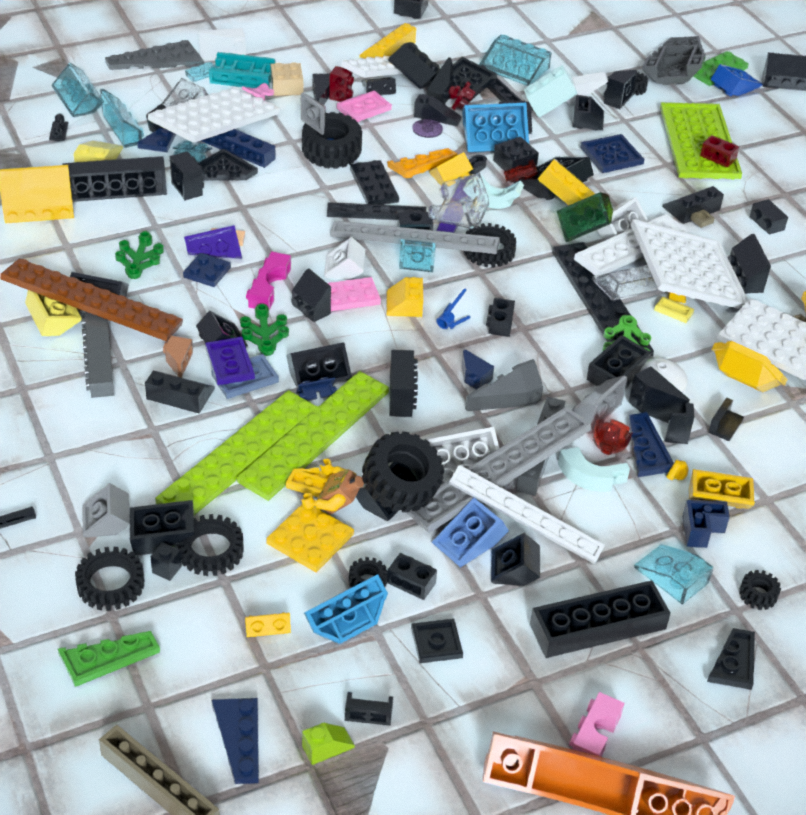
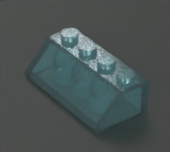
M70 62L51 85L73 118L95 113L104 102L85 72Z
M103 88L100 89L103 117L124 148L136 146L144 137L143 129L139 128L137 121L132 118L131 112H128L126 105L118 97Z

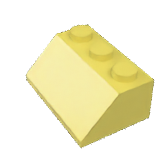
M28 290L25 304L42 336H60L81 321L77 308Z

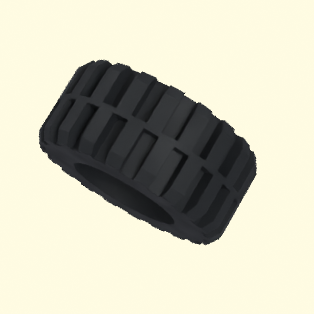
M335 112L326 113L325 132L323 135L305 123L303 125L302 152L311 163H316L319 167L324 166L328 169L329 167L338 169L341 166L342 168L346 167L347 164L354 163L362 152V128L349 115H344V113L340 112L339 114Z
M399 431L391 432L390 435H383L374 443L362 466V479L364 483H367L365 486L367 492H371L372 498L375 501H380L381 506L385 508L388 506L392 511L398 512V510H402L405 513L410 512L411 509L412 511H417L421 507H425L433 499L444 479V466L441 465L443 461L441 456L437 455L438 451L434 446L431 447L428 440H422L417 434L410 435V432L403 431L399 434ZM399 462L407 465L414 471L418 481L409 482L398 478L390 470L388 463Z

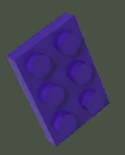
M242 337L205 343L217 385L255 379V373Z

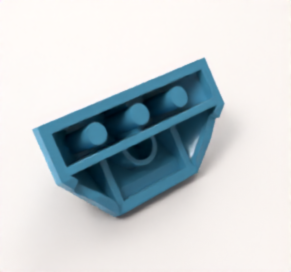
M377 574L304 612V615L313 633L341 644L378 623L388 593Z

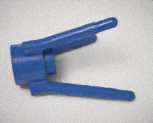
M466 288L461 291L453 303L448 304L443 313L437 318L436 321L440 328L447 329L449 327L453 329L456 325L471 318L468 315L454 322L455 316L451 312L467 291Z

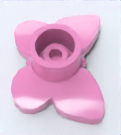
M266 83L261 84L257 88L242 86L243 90L253 94L255 97H261L264 101L265 95H274V90L269 89Z

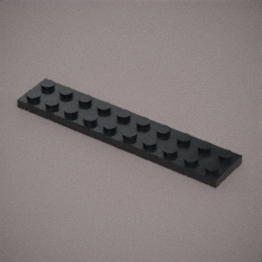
M584 242L553 247L552 253L603 336L607 327L613 328L619 324L622 316L631 315L605 275L598 278L574 260L576 253L587 249ZM621 331L618 334H616L614 338L611 340L606 339V341H615L617 338L624 334V331ZM631 332L632 338L640 346L648 348L652 352L651 356H653L654 350L651 345H642L639 341L640 339Z

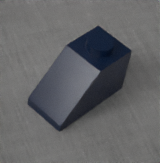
M463 350L462 370L464 382L475 389L490 383L493 380L494 366L470 351Z

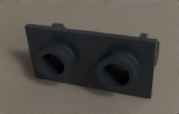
M61 113L55 115L49 140L65 141L69 121H65Z

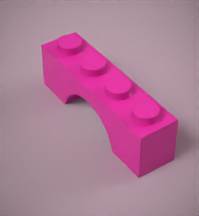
M271 251L268 258H265L264 266L259 269L257 278H254L252 287L248 289L246 294L249 308L255 309L258 304H266L270 310L274 303V287L270 283L277 280H286L291 271V255Z

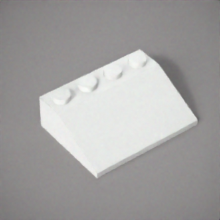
M494 427L428 439L429 445L436 448L438 451L437 455H440L443 461L441 464L444 466L442 484L452 478L459 465L468 469L499 449Z

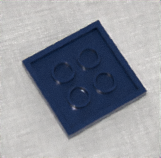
M623 134L581 142L580 146L602 173L643 165L645 160Z

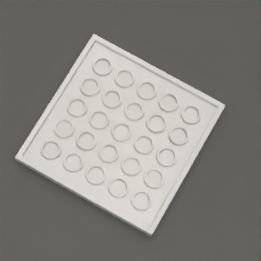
M633 219L630 225L656 286L660 291L684 295L692 299H701L722 306L734 307L735 309H741L748 301L720 241Z

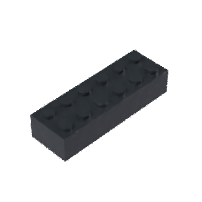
M163 156L62 163V165H68L73 202L167 195Z
M653 580L534 607L532 608L530 626L545 658L665 630L667 629L671 612Z

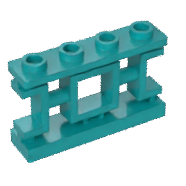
M217 52V58H215L216 67H210L209 70L210 84L257 88L261 84L266 83L270 88L271 64L276 63L275 58Z

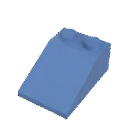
M473 498L432 543L461 568L494 547L509 530L499 517L477 499Z

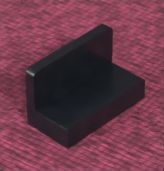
M726 397L712 418L708 432L726 441L732 439L744 419L743 416L731 411L732 399Z
M686 403L683 413L672 412L670 414L665 442L688 444L695 418L693 403Z

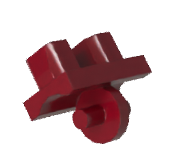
M468 81L462 90H460L458 85L450 87V98H457L451 107L453 110L457 107L463 109L465 105L470 103L463 97L471 101L476 93L469 88L471 83Z

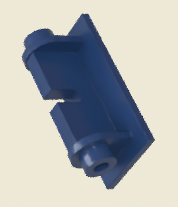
M324 377L314 382L304 381L298 385L296 394L307 401L316 400L318 398L317 392H319L320 398L330 397L337 391L336 386H333L335 378L329 379Z

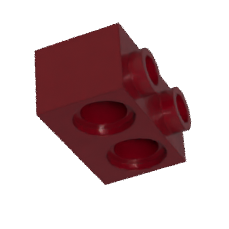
M335 66L330 72L329 100L342 102L353 97L354 90L352 89L354 77L352 76V71Z
M711 135L703 143L700 156L728 168L737 159L740 146Z

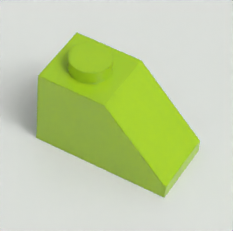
M323 722L302 731V748L312 765L355 748L345 727Z

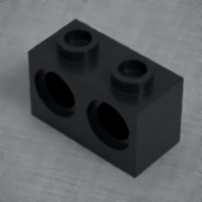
M494 298L493 305L489 304L488 315L491 316H487L486 326L489 327V334L510 337L515 300Z
M399 553L387 570L388 584L422 600H425L436 584L437 569L402 553Z

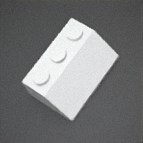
M637 197L622 202L594 221L593 224L600 237L608 240L632 229L630 224L633 219L643 222H649Z

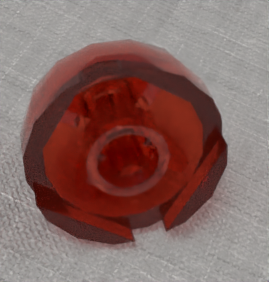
M599 419L595 422L592 438L594 444L602 453L611 455L624 451L631 441L633 433H630V428L622 422L613 419L610 422H604V419Z

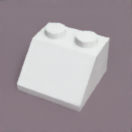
M350 237L326 255L324 276L326 278L350 280L355 276H359L364 270L366 249L354 238Z

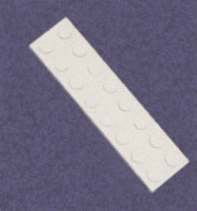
M667 214L647 222L690 233V230ZM630 229L576 253L574 260L599 278L644 257L633 229Z

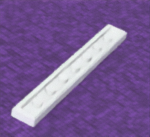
M461 465L457 467L449 481L450 485L593 564L596 563L605 546L601 542Z

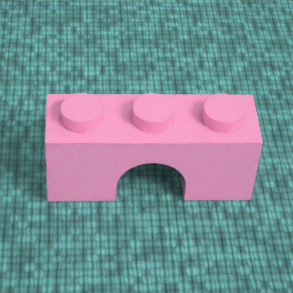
M599 692L595 700H590L587 707V712L589 713L587 717L582 716L578 725L580 731L578 734H573L569 746L573 750L602 757L608 737L598 733L596 730L604 729L614 733L622 716L625 703Z

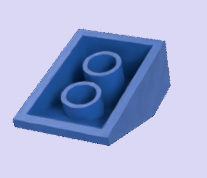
M719 64L711 78L715 82L714 85L720 89L723 88L729 96H740L763 85L744 70Z

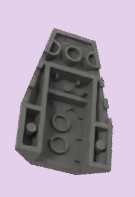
M699 36L670 37L663 43V46L658 48V51H654L652 56L646 58L642 70L657 83H662L663 85L671 83L685 84L702 68L706 58Z

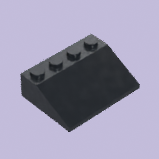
M554 157L513 178L512 181L513 183L521 181L524 185L523 189L537 198L551 200L555 198L556 194L542 184L538 178L554 159L582 182L587 181L594 174L590 157Z

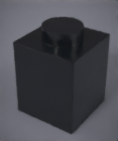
M162 542L150 556L152 573L169 581L182 567L180 549Z

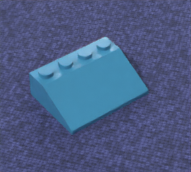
M526 103L465 105L463 107V127L468 153L494 151L496 144L517 137H522L529 143Z

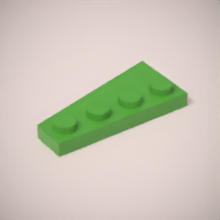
M151 631L122 636L120 640L110 641L109 639L100 640L99 644L87 646V643L79 644L77 648L66 650V647L58 648V654L75 687L160 653V646Z

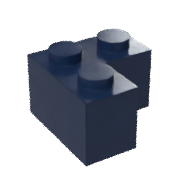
M686 500L682 519L687 547L707 548L711 533H725L730 518L727 502Z

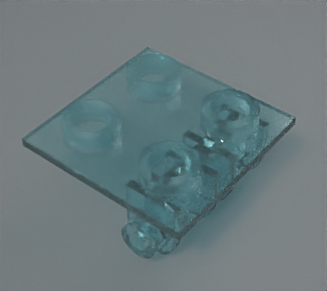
M183 141V143H178V145L173 147V149H176L173 155L188 151L192 157H195L196 162L199 163L206 159L204 153L212 150V148L208 147L207 144L199 143L198 145H192L190 141Z

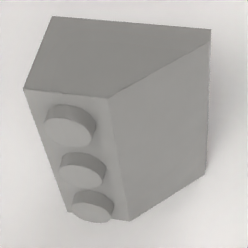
M625 375L606 380L600 386H596L590 395H586L579 405L576 404L573 407V412L591 424L592 430L587 433L590 434L622 405L627 382Z

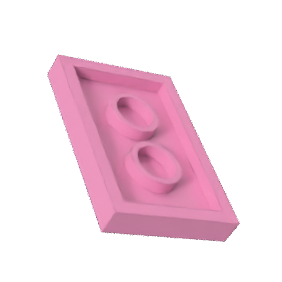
M374 90L337 103V109L344 113V115H349L352 119L359 122L392 110V104Z
M372 277L328 283L331 286V311L380 305L381 303Z

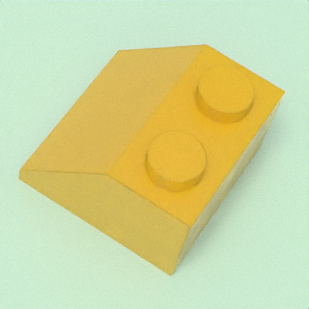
M463 152L435 167L429 173L441 186L445 184L450 186L456 183V178L460 177L463 179L469 176V171L473 170Z
M405 277L387 290V316L422 317L423 278Z

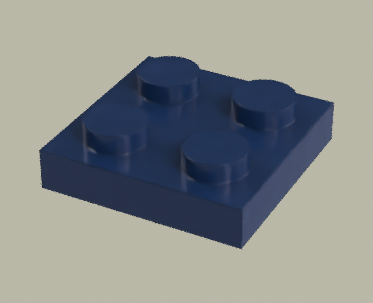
M199 253L184 270L183 278L215 288L230 270L231 262Z

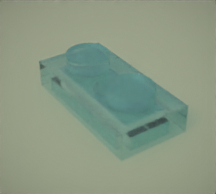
M208 62L185 70V75L192 82L208 78L210 67L216 66L212 62Z

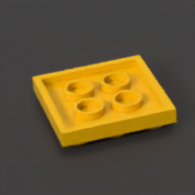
M301 504L266 538V544L317 573L354 535V529L327 513L316 509V507L305 509Z

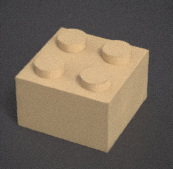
M301 63L271 64L273 96L301 95L303 93Z

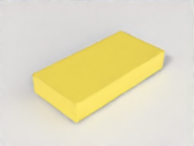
M663 296L654 311L687 323L694 313L693 308Z

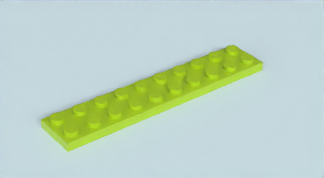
M359 371L237 477V483L269 501L286 486V481L293 469H305L389 393L390 387Z
M290 390L286 391L155 497L156 504L193 500L195 516L232 485L243 471L313 412L317 406L300 398V396Z

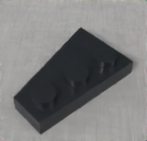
M736 628L732 629L720 656L708 676L707 682L752 690L754 685L755 632Z

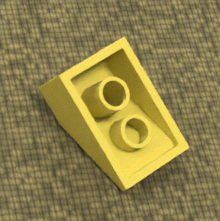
M94 140L79 144L73 153L74 162L116 160L123 146Z

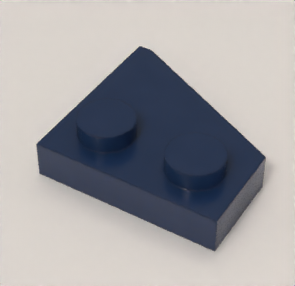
M159 128L137 143L138 149L167 153L176 134L165 128Z

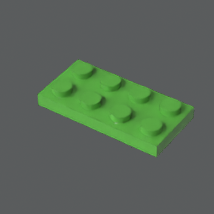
M726 51L704 61L702 68L693 77L708 86H712L715 82L711 78L719 64L745 70L748 68L749 63L733 55L732 52Z

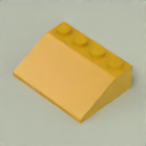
M68 165L0 169V192L5 223L74 218Z

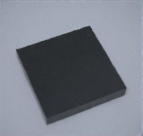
M455 619L411 624L419 664L463 658V650Z

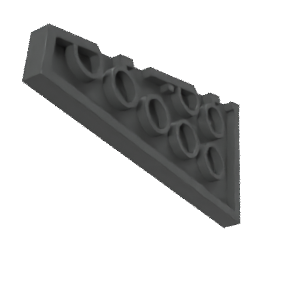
M181 40L180 42L167 43L166 45L153 46L152 48L105 57V63L110 70L129 69L133 66L138 67V69H144V66H152V68H176L177 65L191 67V64H199V67L205 66L204 60L189 40Z

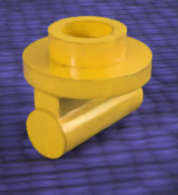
M675 460L666 477L670 480H684L689 471L687 463Z

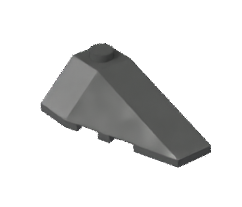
M532 359L512 367V372L505 376L501 374L494 383L490 385L485 384L468 394L466 397V411L521 407L541 401L543 384L535 360Z

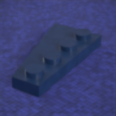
M648 413L629 415L628 423L637 476L644 477L668 473L674 462Z
M258 698L212 699V708L221 733L223 746L226 750L234 784L259 783Z

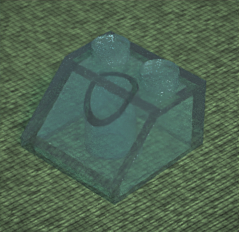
M401 239L399 269L433 273L436 259V243Z

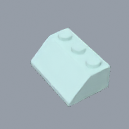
M563 65L555 68L552 72L542 76L538 81L524 89L527 99L538 118L578 94L571 76Z

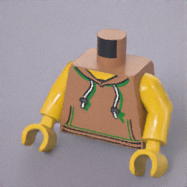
M324 459L325 466L320 465L323 474H333L328 478L317 500L313 499L311 493L303 494L304 499H301L305 509H311L316 506V509L325 510L331 515L351 504L359 489L364 486L362 477L357 476L354 471L339 466L333 467L330 459Z

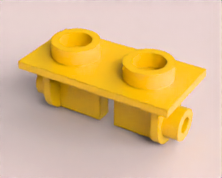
M290 612L258 616L249 615L245 617L247 637L291 633Z

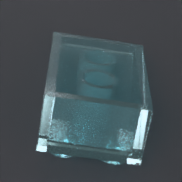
M663 544L659 545L634 565L635 569L649 580H653L657 586L682 605L709 584L714 568L697 554Z

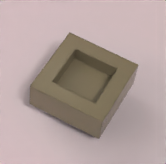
M704 209L691 214V220L700 228L714 223L715 218Z

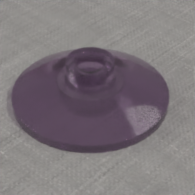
M422 119L413 124L412 130L420 137L434 138L442 134L443 126L435 120Z

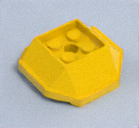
M727 341L726 344L717 342L714 343L711 349L715 352L721 372L762 393L779 385L785 386L788 380L775 365L771 364V361L766 356L736 342Z

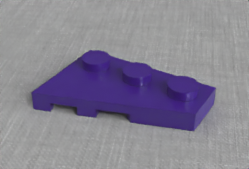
M235 225L184 237L188 255L197 256L199 253H203L212 257L242 259Z

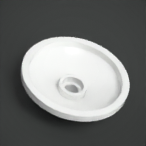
M649 358L640 370L642 371L652 366L682 393L687 387L688 378L685 371L678 364L668 359Z

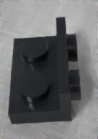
M385 77L362 80V86L366 87V93L375 90L379 95L396 94L395 78Z

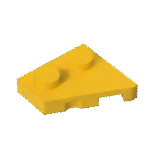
M319 467L293 469L286 481V488L304 494L311 493L314 497L318 498L328 478L333 473L325 475L322 471H319Z

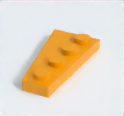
M449 148L431 151L429 155H415L413 159L404 157L395 163L393 160L387 161L390 169L404 178H411L414 175L425 173L427 170L456 157L457 153Z

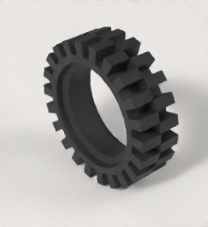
M482 223L481 227L478 224L474 225V228H469L466 234L500 237V243L504 245V248L498 250L497 254L464 251V255L468 260L471 259L472 263L477 261L478 266H481L482 263L487 268L488 264H491L492 268H495L496 264L498 267H501L502 264L507 265L508 261L511 262L515 257L517 244L515 234L511 233L510 229L505 230L506 227L504 226L499 228V224H495V227L492 226V223H488V226Z
M209 514V519H205V516L201 515L200 521L194 518L195 535L177 543L178 549L181 551L182 565L184 567L187 565V570L190 572L194 569V573L197 575L202 570L203 576H208L209 571L213 572V576H217L218 570L225 574L226 567L231 571L234 569V564L238 565L244 552L243 533H241L240 526L237 527L235 521L231 523V519L228 517L223 521L222 515H218L217 519H214L213 514ZM205 534H219L226 537L230 542L229 548L217 556L199 555L191 546L195 539Z
M104 547L105 552L101 553L100 548L96 549L95 556L91 552L88 553L87 559L83 557L81 564H78L76 567L75 580L79 597H82V601L85 604L88 602L91 608L96 604L97 610L101 611L103 606H106V611H111V606L115 605L116 610L121 609V603L125 607L129 606V599L135 602L137 600L136 595L140 596L142 589H144V571L140 558L138 556L135 557V553L132 551L128 554L125 548L119 552V547H114L113 551H110L109 547ZM105 567H121L130 574L128 582L115 590H99L90 583L93 574Z

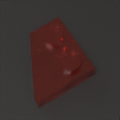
M534 160L528 161L529 165H519L504 171L506 182H516L522 177H533L534 174L538 173Z

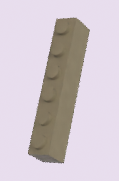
M115 725L99 739L101 756L171 815H220L219 808L120 726Z

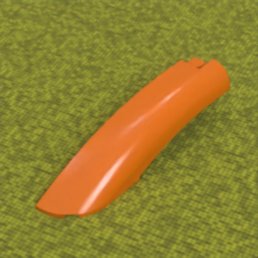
M498 732L492 733L483 769V782L544 796L608 815H727L735 798L732 794L637 766Z

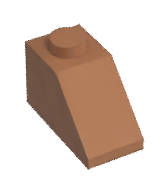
M170 336L168 342L164 344L163 353L166 355V362L178 377L183 376L192 357L193 344L192 339Z

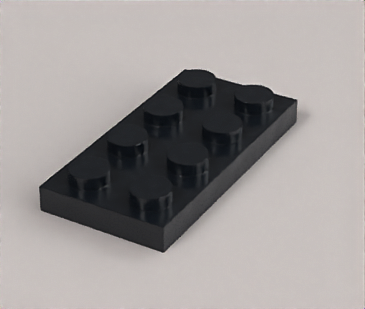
M381 160L350 164V171L366 204L384 205L399 202V195Z

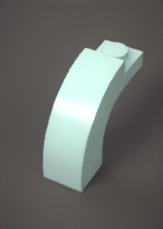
M478 174L469 179L463 189L469 197L480 205L501 209L511 206L514 199L521 195L524 185L521 181H518L507 188H496L491 186L481 174Z
M579 447L560 450L558 465L562 473L571 482L584 489L607 492L612 490L613 484L627 482L630 470L627 463L598 466L587 461Z

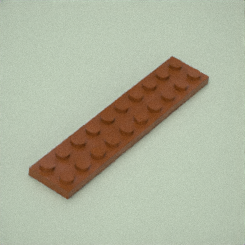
M19 258L1 273L0 280L166 342L183 323V319L174 314H168L160 311L158 308L149 307L141 302L114 294L109 290L79 281L74 277L63 275L58 271H52L25 259Z

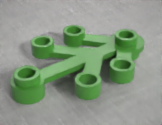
M631 315L622 316L617 326L613 328L607 327L604 331V337L608 340L613 339L616 334L624 331L623 336L635 343L637 342L632 338L631 332L640 339L639 341L642 345H649L651 341V335L643 333L637 327V320ZM605 342L602 351H604L606 347L610 346L613 342Z

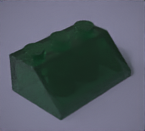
M599 192L557 211L565 241L570 242L611 224L613 207L608 194Z

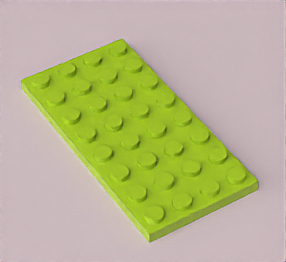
M660 103V111L679 178L731 180L742 178L738 159L727 168L700 156L703 143L711 135L732 143L720 104Z

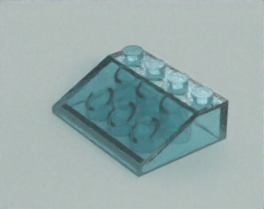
M501 34L493 41L479 65H484L499 76L528 86L550 68L552 52Z

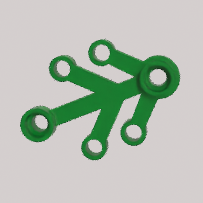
M147 231L141 232L138 236L139 246L137 252L130 248L129 241L122 240L119 242V249L121 251L115 253V260L126 267L125 273L130 279H138L141 277L144 269L160 264L159 255L164 253V246L160 243L155 244L152 250L145 252L146 247L153 243L152 235ZM126 254L133 259V263L126 259ZM148 258L150 259L149 261L141 263V261H144Z
M258 304L255 308V317L260 320V327L251 323L250 317H241L240 326L245 328L242 330V338L256 344L258 350L264 356H271L276 350V344L289 336V328L285 326L287 324V316L284 314L278 315L276 322L268 327L269 308L266 304ZM278 330V334L270 339V335ZM253 332L260 335L262 339L254 336Z

